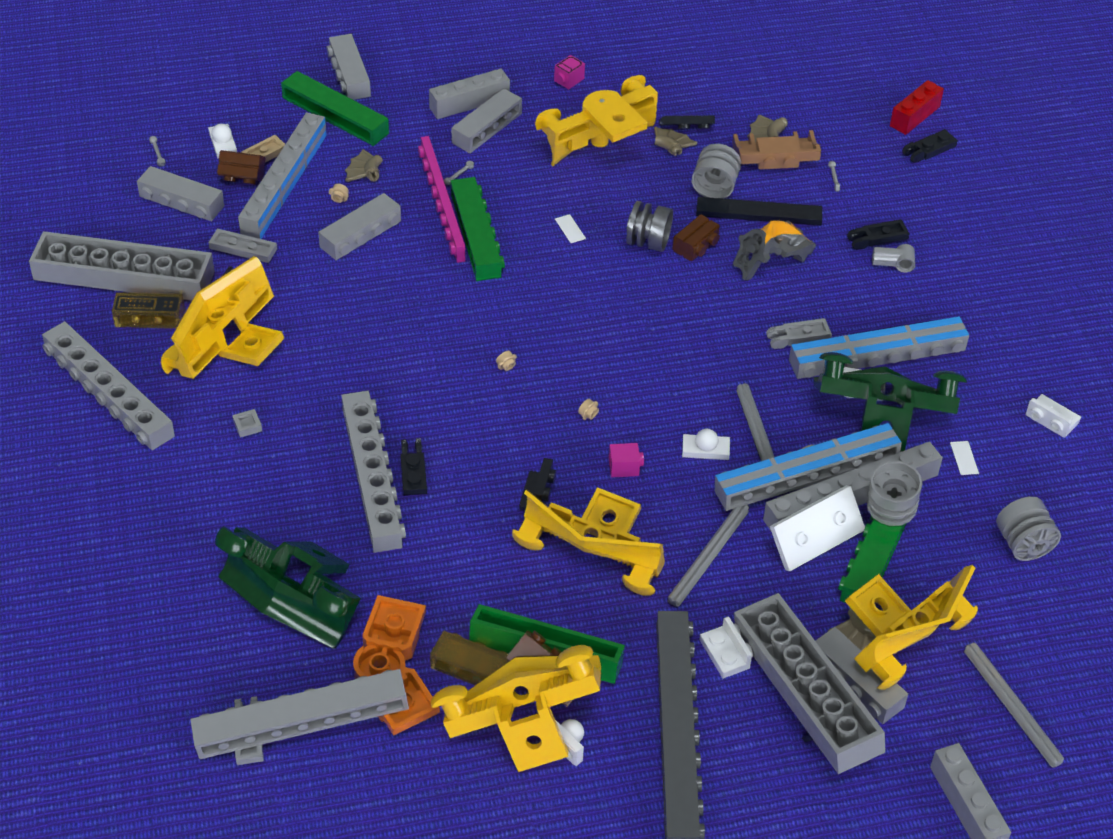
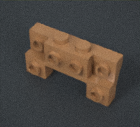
M809 130L808 138H799L797 131H794L792 136L756 138V143L753 133L749 134L748 141H739L738 135L733 134V149L739 154L741 164L757 163L758 169L799 168L800 161L820 160L821 148L816 142L813 130Z

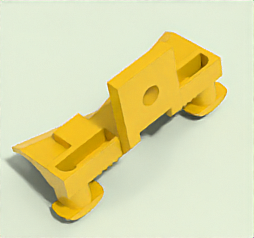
M253 256L196 293L171 337L175 345L168 348L161 357V367L166 374H169L175 368L179 370L181 376L194 379L217 354L223 358L259 366L283 341L284 335L282 331L249 324L250 320L274 297L264 268L257 257ZM233 319L241 333L228 346L223 329Z
M597 487L582 518L573 515L572 510L552 502L549 507L546 506L531 492L525 490L524 494L527 496V505L524 521L519 531L512 530V537L520 546L529 550H542L544 544L539 538L543 531L549 532L550 535L554 534V537L562 538L583 552L617 560L618 563L622 562V564L631 566L633 570L630 576L622 575L624 585L630 591L639 595L650 596L655 593V588L649 584L653 576L658 578L665 564L663 544L641 542L639 537L629 534L641 510V504ZM609 513L615 515L614 521L609 523L603 521L604 515ZM587 533H589V534H591V535L596 536L597 538H595V537H585V536H586Z
M973 565L964 567L955 577L935 590L913 610L903 602L879 574L845 600L848 606L876 636L854 659L865 672L872 669L880 678L882 683L877 689L885 690L892 687L906 672V664L902 666L893 654L930 636L939 624L950 622L952 619L955 624L949 629L959 630L973 620L977 614L978 607L977 605L973 607L963 596L975 570ZM875 603H878L879 605H881L883 611H882V610H879V609L875 606Z
M586 645L567 648L559 656L515 657L470 690H467L462 685H452L441 689L433 696L431 707H442L445 713L443 724L450 738L497 724L518 772L568 757L569 751L550 707L600 691V658L598 655H593V649ZM518 686H523L528 689V693L519 695L514 689ZM536 701L538 714L511 721L515 707ZM533 735L538 736L541 742L531 744L527 741V738Z

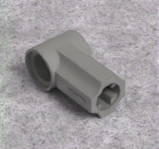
M902 244L897 248L873 247L872 265L896 267L900 272H910L915 268V249L909 244Z

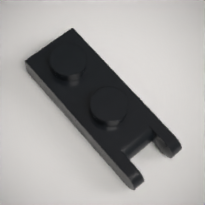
M715 115L663 116L659 119V124L662 126L678 125V129H690V125H698V129H709L710 125L715 124Z

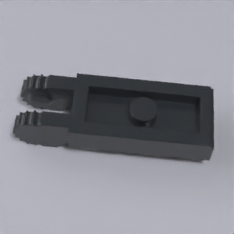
M944 129L919 141L905 145L902 153L905 156L911 155L910 160L913 163H917L956 147L958 140Z
M899 219L853 229L848 232L847 237L849 241H852L851 244L854 250H862L868 245L874 246L907 240L910 233L903 221Z
M416 438L415 441L417 453L408 454V442L406 439H401L402 454H400L403 496L427 494L424 452H422L421 438Z

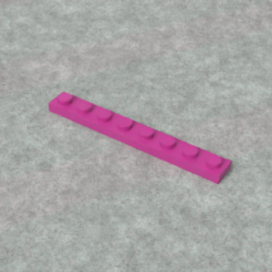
M429 136L421 137V146H418L419 157L423 158L424 171H428L427 182L428 185H432V197L437 199L435 204L437 212H441V225L446 227L444 232L446 241L450 240V254L455 255L457 263L465 262V244Z

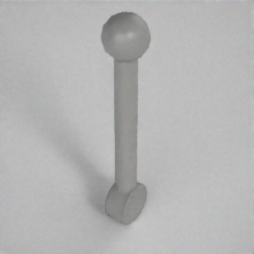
M151 136L149 141L155 149L158 158L157 165L160 167L164 166L166 163L158 149L157 138Z
M467 161L466 166L450 178H445L444 184L450 185V180H454L467 169L474 168V162Z
M830 161L828 167L831 168L834 190L840 191V183H838L835 171L836 163Z

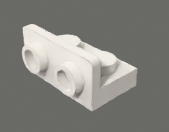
M1043 394L1037 399L1032 398L1030 400L1026 416L1064 438L1079 424L1081 416Z
M729 616L723 619V626L700 634L699 640L723 679L750 669L751 658L753 657L752 648L749 643L744 642L738 625L736 623L733 624Z

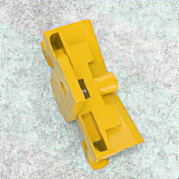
M636 75L622 83L621 95L611 90H600L590 93L583 101L582 112L573 116L570 115V117L560 120L561 111L559 109H548L541 112L535 120V126L537 131L542 129L547 135L552 151L551 166L553 167L572 151L587 146L589 139H591V143L595 147H605L608 145L609 140L613 143L641 132L649 126H654L656 122L658 92L651 85L645 86L646 79L643 75Z

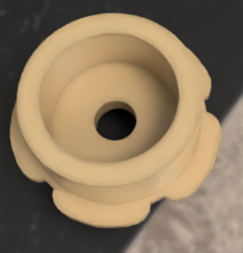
M335 184L333 188L329 189V194L334 202L341 203L348 200L349 190L346 186Z
M505 351L500 354L496 359L498 369L511 370L516 365V354H512L511 351Z
M587 399L581 404L578 413L583 417V420L587 418L592 420L598 414V402Z

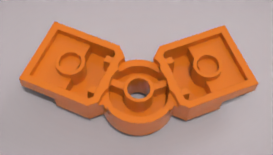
M377 595L362 635L363 646L358 649L354 656V676L356 679L361 676L368 677L381 674L386 670H401L409 709L378 716L381 722L384 721L394 736L439 714L440 707H431L433 696L415 669L407 668L405 664L406 660L413 657L420 637L419 631L426 614V605Z

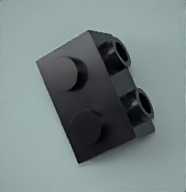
M544 458L540 472L529 471L519 504L520 510H526L527 496L524 494L525 490L531 492L544 504L549 502L551 496L550 485L551 483L554 484L557 470L553 469V459Z

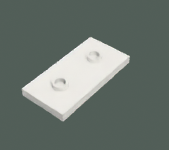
M846 485L771 525L770 529L785 570L792 571L863 532L865 526L852 488Z

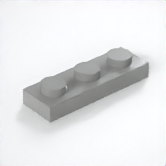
M217 229L208 242L209 249L249 259L255 256L259 261L266 263L270 262L277 250V243L221 229Z

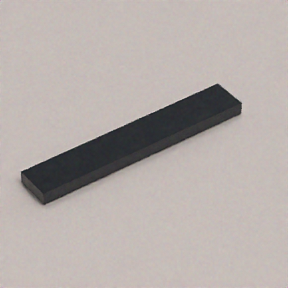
M697 197L696 216L702 214L705 217L768 222L790 221L794 224L822 225V206Z

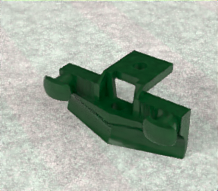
M827 352L820 355L819 358L825 360L823 373H820L818 377H814L813 380L814 386L820 392L866 399L860 431L879 426L882 421H890L892 429L902 442L900 452L905 451L913 407L957 414L960 398L956 396L959 382L967 383V379L963 375L945 370L938 371L933 375V377L939 378L937 389L912 381L885 366L843 373L845 363L853 364V360L837 352ZM890 382L893 386L892 391L889 394H882L881 386L883 383ZM877 399L897 402L901 407L876 403Z
M225 526L221 527L216 534L215 545L228 553V558L218 577L261 613L333 649L336 648L342 640L361 598L322 574L346 573L350 564L312 541L283 542L279 547H276L245 527H235L234 532ZM292 555L311 566L301 584L285 575Z

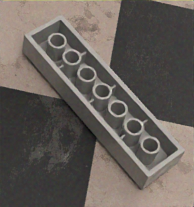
M44 231L29 260L33 280L161 297H179V299L193 300L197 292L210 284L215 272L213 257L210 252Z
M779 593L734 612L735 623L741 631V637L744 642L749 643L751 646L753 657L838 774L885 753V732Z

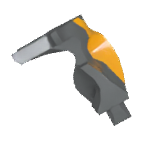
M770 221L761 229H752L745 235L739 236L740 248L733 265L742 270V278L748 281L752 279L762 262L767 263L769 261L770 254L775 253L776 256L781 255L783 258L793 255L794 259L804 262L806 257L812 254L816 244L803 235V231L800 228H796L790 221ZM752 253V259L749 261V254Z

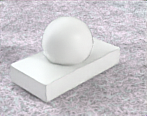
M217 124L213 127H208L217 159L221 150L237 152L232 131L228 124Z
M708 428L702 429L697 435L683 434L682 457L729 460L730 437L717 436L716 432Z
M568 719L561 725L556 721L569 751L566 758L573 765L577 766L583 761L584 747L580 744V741L584 736V728L575 719Z

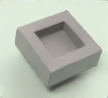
M255 409L232 415L240 438L262 431V425Z

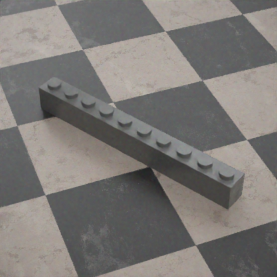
M658 611L656 634L665 839H705V825L699 822V816H703V799H698V792H702V776H697V769L701 767V754L696 752L695 746H699L700 736L699 730H694V723H698V707H693V701H697V686L692 685V679L696 677V665L691 664V658H694L695 646L694 642H690L689 638L693 637V621L688 620V611Z

